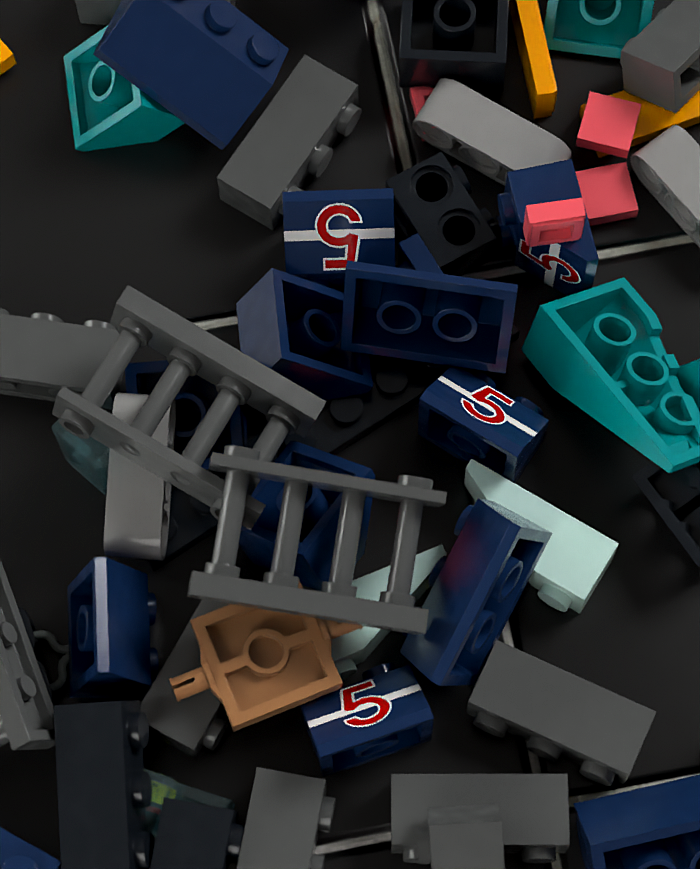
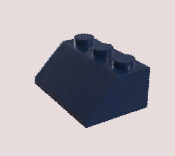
M121 0L93 55L222 150L229 144L272 87L289 48L227 0Z
M347 260L340 350L505 374L518 285Z
M478 498L474 506L469 505L462 512L454 530V534L458 538L449 556H443L434 566L428 581L432 589L423 607H417L429 609L426 633L420 635L403 633L406 640L400 653L430 681L439 686L475 685L496 640L500 637L552 535V532L494 501Z
M700 774L574 803L579 844L585 869H700Z

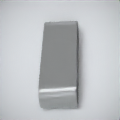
M443 78L437 82L412 123L414 131L423 140L504 186L506 185L507 172L569 160L571 158L569 147L553 134L452 79Z
M672 125L630 157V163L641 183L700 248V145L682 127Z
M117 393L113 403L112 415L131 425L149 395ZM175 399L151 438L173 451L176 427ZM111 448L109 451L104 524L106 557L164 560L168 543L172 484Z

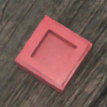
M590 91L578 132L576 146L627 159L642 104Z
M626 162L575 171L590 226L637 217L639 208Z
M583 197L526 205L523 223L526 246L535 247L577 241L582 238L586 219Z

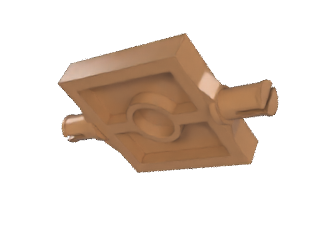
M299 580V582H298V588H302V589H303V587H302V585H301V582H300V580ZM230 604L190 620L192 630L201 649V667L177 677L169 678L177 702L210 688L211 692L222 702L233 731H237L341 689L343 682L332 658L331 640L357 629H362L363 626Z

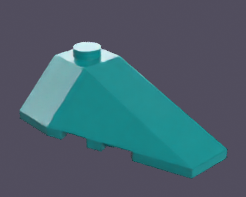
M625 277L540 305L521 350L555 391L669 474L700 462V412L694 398L683 392L676 376L680 369L675 355L667 354L659 337L663 328L657 315Z

